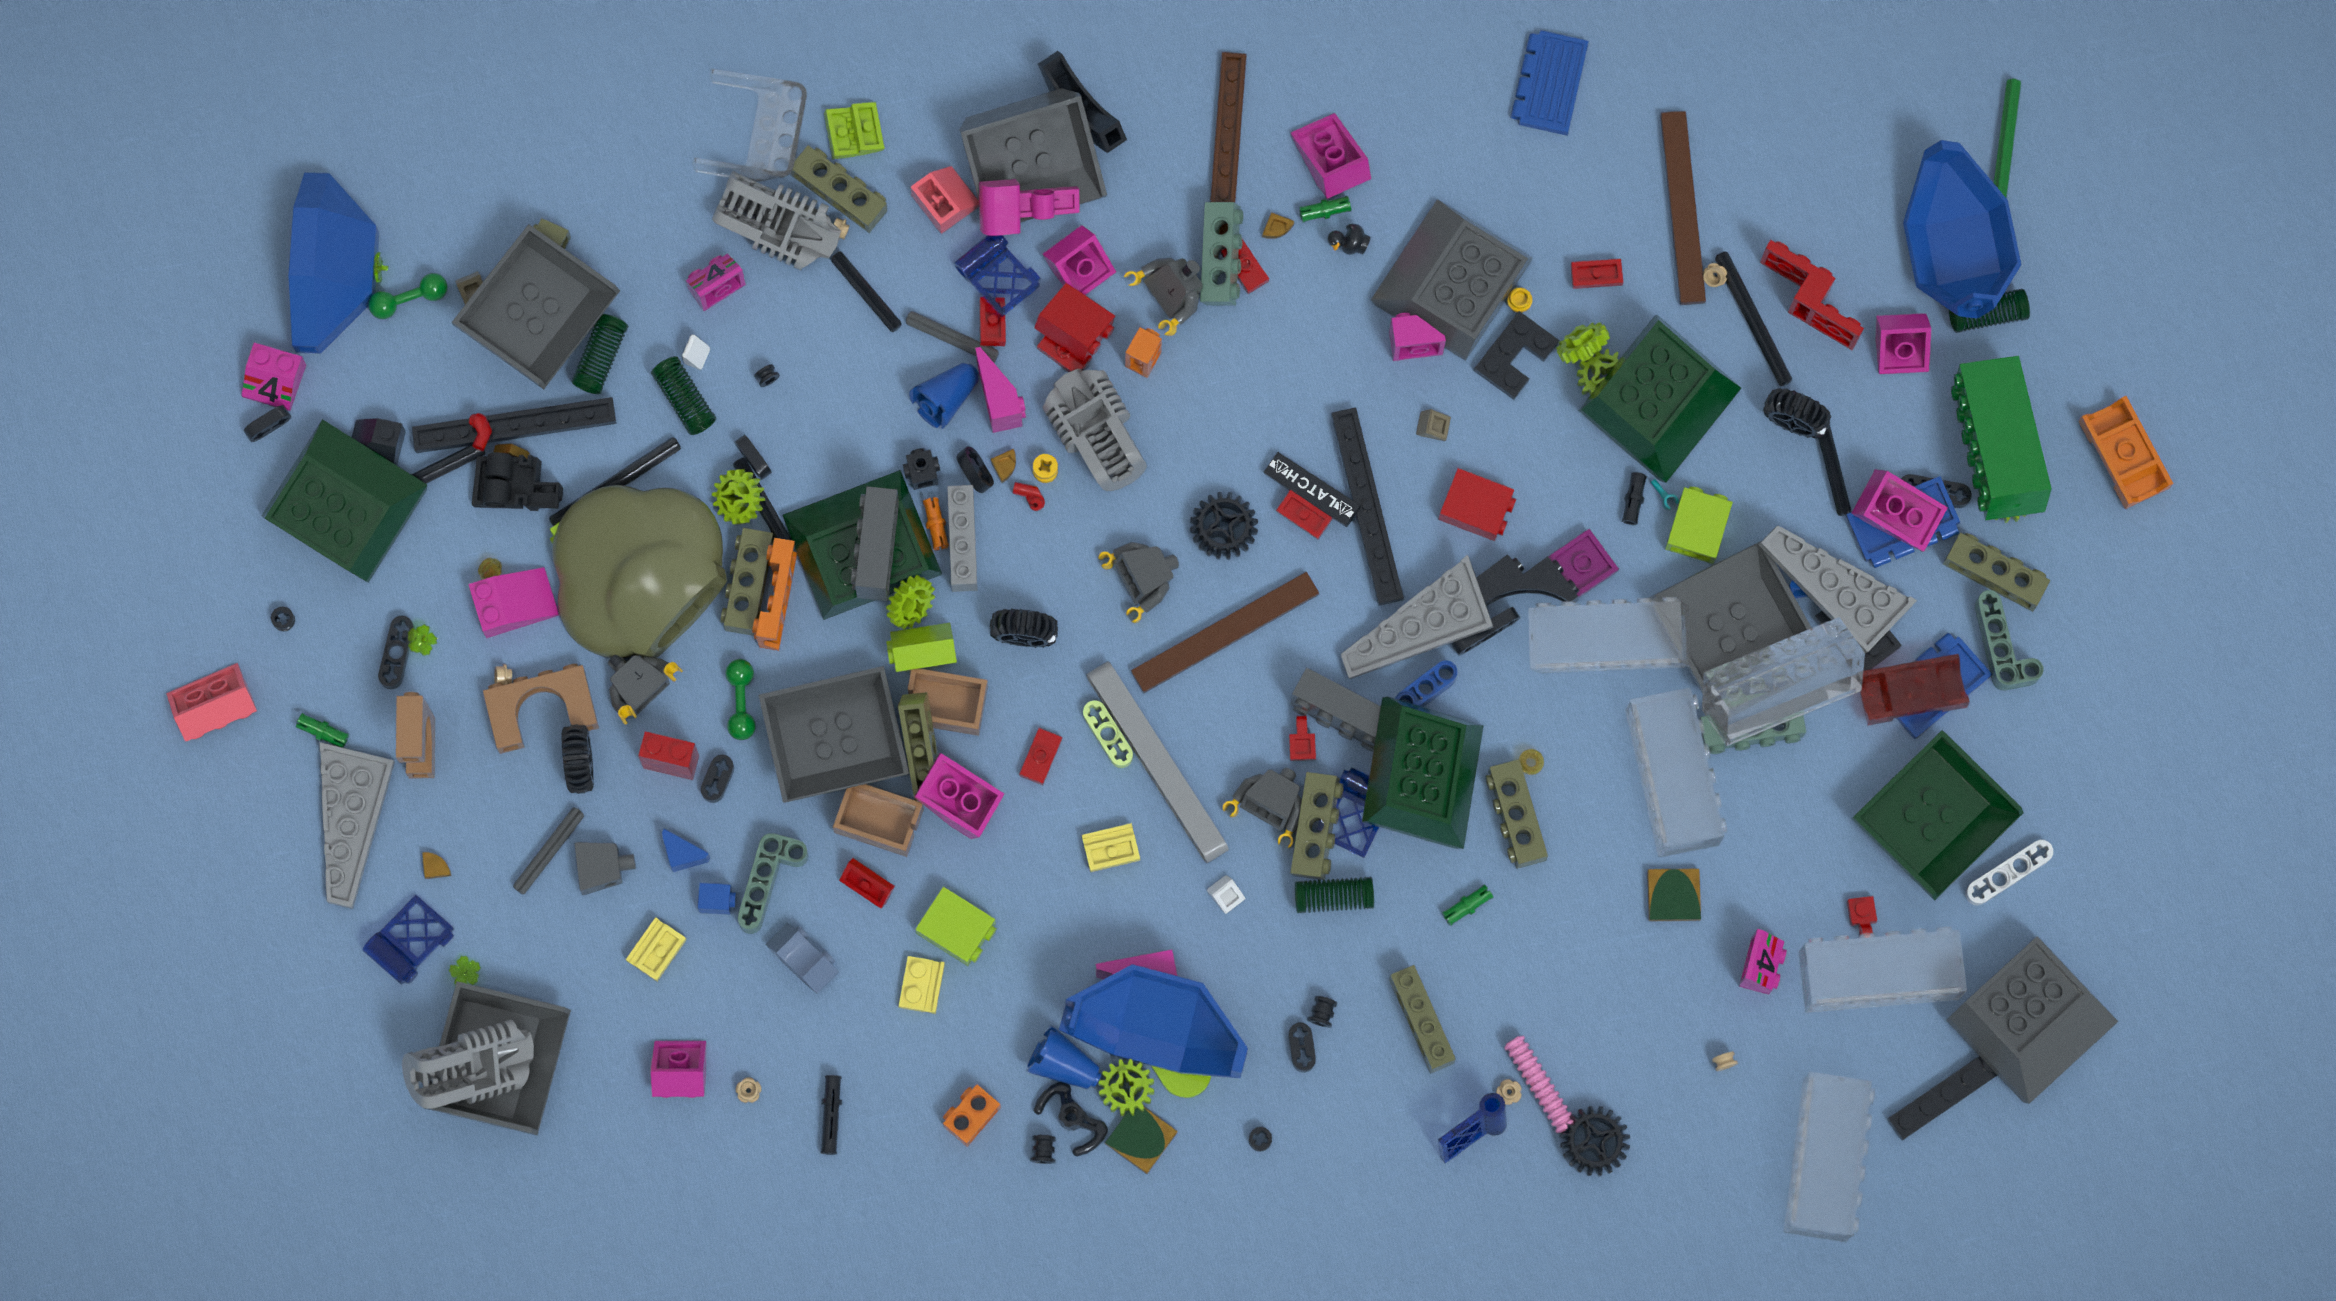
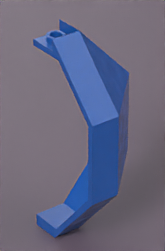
M1940 140L1924 150L1903 221L1915 284L1918 289L1956 315L1978 319L1995 309L2022 265L2009 203L1959 142Z
M304 172L293 207L288 276L292 346L296 353L321 354L368 307L369 300L376 291L379 247L378 228L330 173Z
M1133 964L1065 999V1009L1059 1027L1060 1031L1110 1055L1128 1060L1132 1059L1135 1062H1141L1180 1074L1241 1078L1248 1052V1047L1203 983Z

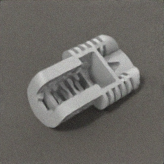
M732 171L723 197L712 217L716 224L755 241L752 247L754 250H757L759 245L762 244L761 253L763 254L766 253L768 247L771 248L769 256L772 258L775 256L776 251L780 252L777 258L778 261H782L785 255L788 256L785 264L789 266L792 260L795 259L794 268L802 270L817 258H830L838 245L841 230L826 215L829 209L828 205L821 203L817 210L815 209L817 200L813 199L809 206L807 205L809 197L806 195L802 202L798 201L801 195L799 192H796L793 198L790 197L792 193L790 188L787 189L785 195L782 194L784 185L780 184L775 191L738 174L736 171Z
M1076 369L1054 383V389L1047 396L1042 408L1046 416H1048L1050 423L1053 424L1054 430L1057 431L1058 437L1061 438L1068 453L1080 452L1097 483L1105 491L1121 489L1137 480L1144 473L1147 467L1146 462L1123 424L1130 418V413L1126 410V406L1122 403V399L1116 389L1113 388L1107 373L1104 370L1082 371L1081 369Z
M511 1019L503 1021L501 1024H494L493 1027L490 1025L484 1027V1029L479 1028L476 1031H469L467 1034L462 1033L458 1035L457 1042L406 1053L402 1059L405 1084L414 1101L427 1109L437 1108L464 1099L469 1104H472L476 1100L482 1101L485 1098H492L493 1095L498 1096L502 1093H508L510 1090L515 1091L521 1089L528 1079L529 1064L533 1060L534 1044L530 1031L517 1029L515 1022ZM419 1083L423 1084V1088L419 1089Z

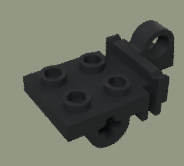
M488 453L487 456H477L472 506L475 508L523 509L524 505L530 511H538L540 508L558 509L559 502L563 498V486L559 482H540L542 461L532 455H528V458L523 455L513 457L505 453Z

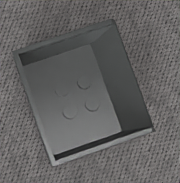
M1061 88L966 117L959 129L978 199L979 182L1016 179L1019 182L1020 191L1077 186L1079 188V205L1107 196L1082 98L1077 92ZM1033 217L1020 218V223H1021V222H1024V221H1028V220L1034 219V218H1033Z
M1437 199L1371 300L1374 305L1393 317L1401 313L1419 316L1445 335V349L1466 361L1508 298L1509 293L1531 263L1533 257Z
M528 224L454 318L452 325L544 390L619 294L620 290L615 284Z
M1760 542L1649 597L1704 697L1713 698L1794 657L1817 639L1775 561L1758 545Z
M884 666L759 694L783 803L909 774Z
M2038 936L1946 1020L2023 1103L2030 1104L2119 1022Z
M457 981L439 1046L457 1042L459 1034H467L469 1031H476L479 1028L484 1029V1027L490 1025L493 1027L494 1024H501L503 1021L511 1019L515 1022L517 1029L530 1031L534 1044L533 1060L529 1064L528 1079L521 1089L510 1090V1092L502 1093L498 1096L493 1095L492 1098H485L482 1101L476 1100L472 1104H469L464 1099L428 1110L538 1136L571 1010L566 1007Z

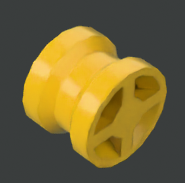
M1041 454L1033 462V474L1039 482L1049 483L1057 477L1058 463L1052 455Z

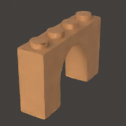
M569 664L564 666L561 671L553 672V670H546L538 673V677L530 679L527 676L514 679L513 683L506 685L495 683L488 686L487 690H483L496 747L500 754L525 748L518 722V713L523 702L536 693L548 692L560 697L566 704L571 725H585L588 731L599 729L583 665Z
M405 692L403 696H397L396 758L399 763L406 762V774L409 779L435 778V716L423 696H419L417 692Z

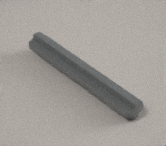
M910 311L906 318L907 325L976 356L975 348L981 347L993 363H995L999 356L997 349L990 346H980L979 341L914 311Z
M573 807L513 884L514 889L520 894H525L584 818V814L579 809Z

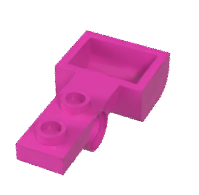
M1016 179L979 182L980 231L985 235L991 236L1021 233L1020 218L1033 217L1046 220L1054 218L1055 215L1080 213L1079 188L1073 186L1020 191V184Z

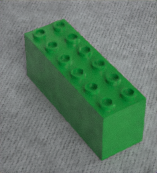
M2012 356L1959 364L1958 372L1954 374V386H1951V395L1953 401L1957 400L1958 404L1956 415L1958 423H1962L1964 429L1961 432L1964 445L1968 446L1969 450L1967 452L1968 466L1973 467L1974 471L1972 483L1974 489H1978L1980 497L1977 498L1979 511L1984 513L1985 521L2045 512L2052 488L2020 357Z

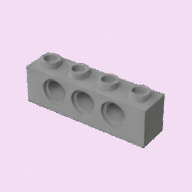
M973 485L948 486L952 592L978 591Z

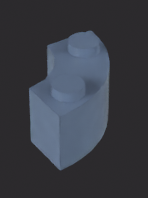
M786 923L766 943V946L815 993H818L839 972L832 965L835 960L825 950L822 953L819 952L807 940L809 935L801 927L797 926L794 928Z

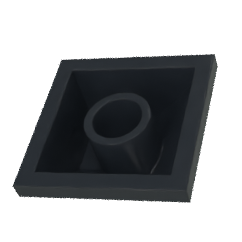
M379 418L359 419L355 422L352 438L397 465L406 431L402 423Z

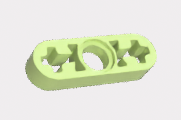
M1096 700L1088 702L1083 709L1084 720L1109 760L1117 768L1129 766L1133 760L1132 749L1111 715L1101 702ZM1092 707L1095 710H1101L1099 717L1102 722L1105 719L1108 720V722L1100 724L1097 729L1094 727L1098 725L1097 719L1094 716H1088ZM1104 728H1111L1115 731L1116 735L1113 740L1105 741L1101 738V731ZM1121 740L1122 743L1118 744V748L1122 753H1128L1126 754V761L1116 760L1117 751L1114 747L1111 750L1108 747L1115 745Z

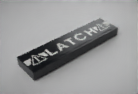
M1279 452L1276 453L1263 472L1266 476L1289 491L1292 490L1346 528L1361 508L1359 504Z

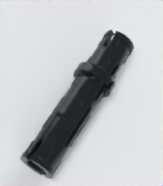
M826 1075L825 1095L821 1102L824 1105L820 1154L837 1155L839 1106H842V1100L840 1099L842 1076Z

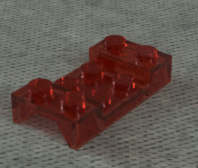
M1959 654L1861 671L1857 675L1867 726L1891 722L1893 718L1942 710V712L1968 708L1970 703L1961 677Z

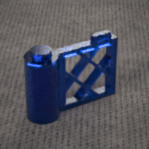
M987 235L953 264L961 276L970 282L997 313L1003 317L1040 287L1038 281L1041 278L1031 267L1026 269L1006 247L1008 241L1003 235ZM1008 258L1014 264L1013 272H999V264ZM985 276L995 277L994 288L982 287L978 281ZM998 277L1012 278L1011 289L997 288ZM1016 278H1026L1031 285L1025 290L1015 289ZM997 293L1011 294L1010 302L1003 308L996 302Z
M1351 767L1349 771L1344 770L1340 777V783H1343V794L1341 799H1337L1336 808L1339 809L1338 806L1344 797L1353 802L1356 812L1341 816L1339 810L1338 821L1341 822L1345 835L1336 837L1335 845L1365 858L1379 827L1374 825L1364 827L1360 815L1364 809L1358 810L1357 804L1363 807L1365 805L1369 775ZM1358 815L1362 829L1347 833L1343 819ZM1322 820L1319 821L1316 827L1318 831H1322L1324 828ZM1372 829L1368 838L1366 830ZM1361 832L1364 833L1367 842L1362 851L1352 847L1349 836ZM1343 838H1346L1348 844H1346V843H1344V842H1342V841H1340V840L1343 839Z
M415 895L380 932H377L368 940L362 951L401 985L405 982L410 984L417 977L418 972L416 970L439 945L444 948L454 937L452 934L454 928ZM415 904L424 910V919L409 920V911ZM427 914H429L433 919H427ZM439 923L445 930L439 936H428V924ZM425 924V937H410L409 925ZM395 925H406L407 937L395 938L389 931ZM425 941V951L419 957L415 956L410 951V942ZM428 941H433V943L428 947ZM401 942H407V948Z
M1497 1093L1484 1095L1480 1100V1109L1438 1139L1440 1158L1444 1163L1456 1157L1484 1135L1496 1136L1506 1130V1106L1501 1095Z

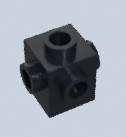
M924 448L912 450L909 455H906L907 463L902 465L906 479L911 478L913 490L938 485L936 472L940 471L937 456L932 457L931 449L925 451Z

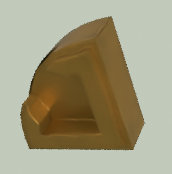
M1271 213L1262 237L1267 239L1282 237L1292 229L1294 221Z
M497 444L493 451L509 454L513 457L523 455L528 458L530 454L527 450L514 444Z
M1014 448L991 459V463L1001 483L1009 479L1015 470L1016 455Z
M422 852L425 879L451 876L447 863L440 856L429 852Z

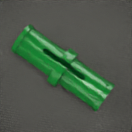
M1345 196L1329 201L1322 199L1320 203L1300 206L1299 212L1300 216H1302V222L1322 217L1329 219L1331 215L1351 212V204L1348 202L1349 197Z
M305 713L300 715L296 724L297 729L316 736L317 740L321 741L323 739L341 748H344L349 738L348 733L329 726V722L325 720L324 722L318 721L305 715Z
M1485 884L1482 885V887L1467 897L1465 895L1462 896L1458 903L1443 911L1442 915L1445 920H1448L1447 923L1452 926L1467 914L1472 915L1475 913L1476 908L1492 899L1493 895L1490 890L1487 891L1488 887Z

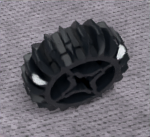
M1781 388L1771 391L1770 395L1766 398L1763 408L1765 416L1771 422H1774L1776 426L1807 438L1822 437L1828 429L1832 417L1829 410L1824 405H1821L1819 401L1795 390L1790 391Z
M1218 492L1216 500L1212 495H1208L1209 504L1201 500L1199 505L1202 509L1194 508L1193 513L1197 517H1191L1190 523L1194 524V526L1190 527V533L1196 534L1193 537L1194 543L1202 541L1198 546L1200 551L1206 547L1208 548L1207 556H1211L1214 551L1216 552V559L1219 560L1221 553H1226V559L1230 560L1231 552H1234L1235 556L1239 557V548L1247 552L1249 550L1247 543L1254 544L1255 539L1251 535H1257L1258 529L1253 527L1258 524V519L1252 518L1255 515L1254 509L1247 510L1250 506L1248 501L1242 505L1240 504L1242 500L1240 495L1235 500H1232L1231 492H1228L1227 498H1223L1222 492ZM1221 508L1231 509L1237 512L1239 515H1237L1236 513L1233 515H1227L1222 511ZM1213 512L1215 522L1209 525V529L1204 530L1203 522L1207 515ZM1220 520L1225 522V525L1229 523L1228 532L1223 530V527L1220 529ZM1244 521L1245 530L1241 537L1235 540L1233 530L1239 526V523ZM1209 537H1222L1226 544L1217 543Z
M1022 609L998 610L992 614V619L990 620V636L996 641L1009 645L1034 648L1049 647L1056 642V637H1058V621L1046 613H1039V611Z
M578 724L564 727L561 733V746L567 789L570 793L577 794L592 791L594 787V770L588 728L585 725Z
M1589 1106L1587 1109L1588 1115L1582 1109H1579L1578 1116L1580 1119L1573 1114L1570 1116L1571 1120L1575 1123L1574 1125L1566 1124V1130L1569 1133L1561 1132L1560 1138L1568 1141L1562 1142L1560 1148L1569 1149L1563 1154V1157H1573L1569 1162L1570 1167L1574 1166L1576 1162L1580 1164L1577 1168L1578 1173H1581L1583 1168L1586 1167L1588 1168L1587 1176H1591L1593 1169H1596V1174L1600 1177L1603 1173L1602 1168L1610 1174L1612 1173L1610 1164L1616 1168L1621 1166L1617 1158L1621 1160L1626 1159L1627 1155L1621 1150H1629L1630 1145L1622 1143V1141L1629 1140L1630 1135L1621 1134V1132L1627 1129V1125L1624 1124L1618 1127L1617 1124L1620 1122L1621 1117L1617 1116L1613 1121L1610 1118L1613 1114L1612 1110H1609L1605 1116L1602 1115L1603 1107L1599 1106L1597 1114H1594L1593 1107ZM1590 1121L1601 1122L1607 1125L1610 1130L1598 1131L1593 1124L1591 1125ZM1580 1125H1583L1586 1138L1579 1145L1575 1146V1131ZM1590 1135L1595 1139L1603 1138L1598 1144L1600 1147H1597L1595 1144L1587 1145L1591 1140ZM1615 1136V1151L1611 1157L1607 1158L1604 1144ZM1591 1151L1600 1161L1587 1160L1579 1153Z

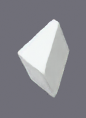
M693 334L688 340L682 358L684 364L701 370L710 352V347Z
M1227 875L1207 889L1208 894L1224 914H1227L1246 899L1233 879Z

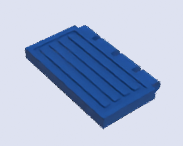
M1540 30L1539 35L1530 33L1526 51L1535 55L1525 54L1521 74L1530 78H1519L1515 97L1524 101L1514 100L1511 118L1520 120L1519 125L1568 136L1589 41Z
M1941 476L1914 486L1916 489L1948 507L1927 547L1938 543L1935 535L1938 532L1942 540L1958 535L1957 525L1960 524V520ZM1851 513L1846 514L1865 561L1871 560L1874 568L1891 562L1889 552L1893 553L1895 559L1915 552L1912 546L1869 525Z
M1950 633L1945 634L1934 644L1939 653L1930 647L1915 659L1916 663L1921 667L1920 669L1914 663H1910L1896 675L1902 684L1899 685L1892 678L1879 689L1880 693L1884 696L1881 702L1914 739L1918 738L1992 676V673L1959 636L1954 639Z

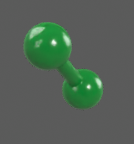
M429 273L421 279L419 287L395 296L386 291L376 292L369 300V311L378 319H388L396 312L397 305L423 296L426 300L438 301L447 293V282L440 274Z
M735 659L727 665L725 670L727 681L735 687L736 713L728 719L727 730L734 739L747 740L754 734L756 729L754 718L749 713H746L745 686L752 681L754 669L747 660Z

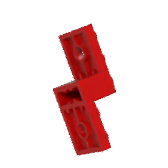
M1770 240L1760 263L1800 286L1788 313L1848 349L1853 350L1864 328L1861 327L1860 322L1852 317L1846 318L1839 314L1838 309L1834 306L1823 304L1836 278L1832 276L1828 269L1824 267L1818 268L1811 264V261L1802 254L1796 255L1789 251V248L1784 243Z

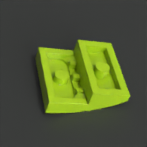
M876 102L852 104L849 108L825 110L824 118L832 159L861 156L885 149Z

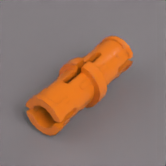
M933 497V501H931V498L923 500V505L928 520L926 527L930 529L933 549L939 550V547H941V550L949 547L944 527L946 521L942 518L938 497Z

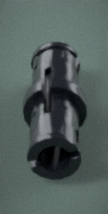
M1631 473L1628 493L1624 497L1626 503L1622 522L1628 525L1638 524L1640 507L1645 499L1643 491L1647 476L1643 473Z

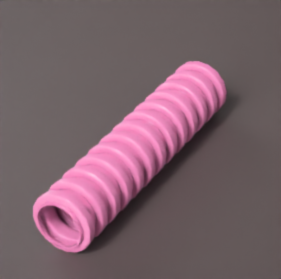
M1518 1036L1506 1044L1504 1049L1509 1050V1057L1514 1058L1513 1063L1518 1065L1517 1070L1522 1071V1078L1527 1079L1525 1083L1527 1085L1530 1084V1091H1534L1535 1099L1538 1098L1540 1100L1538 1104L1540 1106L1543 1105V1112H1547L1548 1120H1552L1551 1125L1556 1126V1133L1566 1131V1124L1574 1125L1575 1123L1570 1118L1572 1113L1566 1110L1568 1106L1563 1105V1098L1558 1097L1559 1092L1554 1090V1084H1550V1077L1545 1076L1547 1072L1545 1070L1542 1071V1064L1537 1063V1056L1534 1057L1532 1055L1534 1051L1532 1049L1529 1050V1043L1524 1042L1525 1037Z

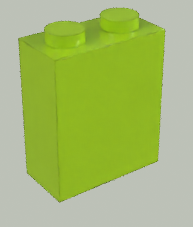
M1684 487L1665 550L1714 564L1733 502L1728 501V498L1721 494H1713L1712 496L1703 493L1704 491L1697 487Z
M950 622L891 631V640L886 641L889 664H895L896 672L957 663Z
M943 887L915 931L917 935L966 966H969L971 961L977 962L983 952V949L980 947L985 940L990 941L997 928L994 927L996 920Z

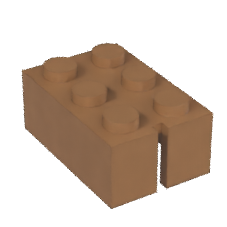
M920 668L911 670L908 694L928 693L933 727L935 729L979 736L988 690L987 680Z
M866 784L846 788L833 830L836 834L907 857L915 836L914 830L917 831L924 807L921 802Z

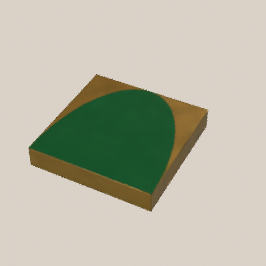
M1699 869L1647 870L1649 921L1701 920Z
M1145 1107L1144 1111L1135 1108V1114L1132 1116L1130 1111H1128L1105 1144L1148 1174L1178 1131Z

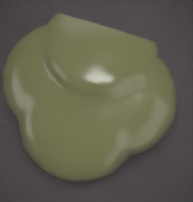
M613 485L594 490L580 497L561 518L553 541V563L560 582L558 610L563 625L570 637L578 645L589 652L603 657L612 658L614 655L623 658L633 657L634 655L659 657L695 623L727 582L725 569L722 567V533L715 516L701 499L675 488L665 487L642 491L633 487Z

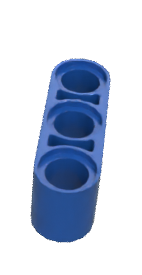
M1448 660L1439 662L1400 691L1395 699H1406L1411 704L1421 707L1426 706L1455 683L1458 673L1456 665ZM1447 669L1452 673V677L1450 679H1442L1439 676V671ZM1422 684H1427L1431 687L1432 692L1430 694H1422L1418 687Z

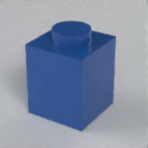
M699 884V913L731 914V908L736 907V892H732L731 885Z

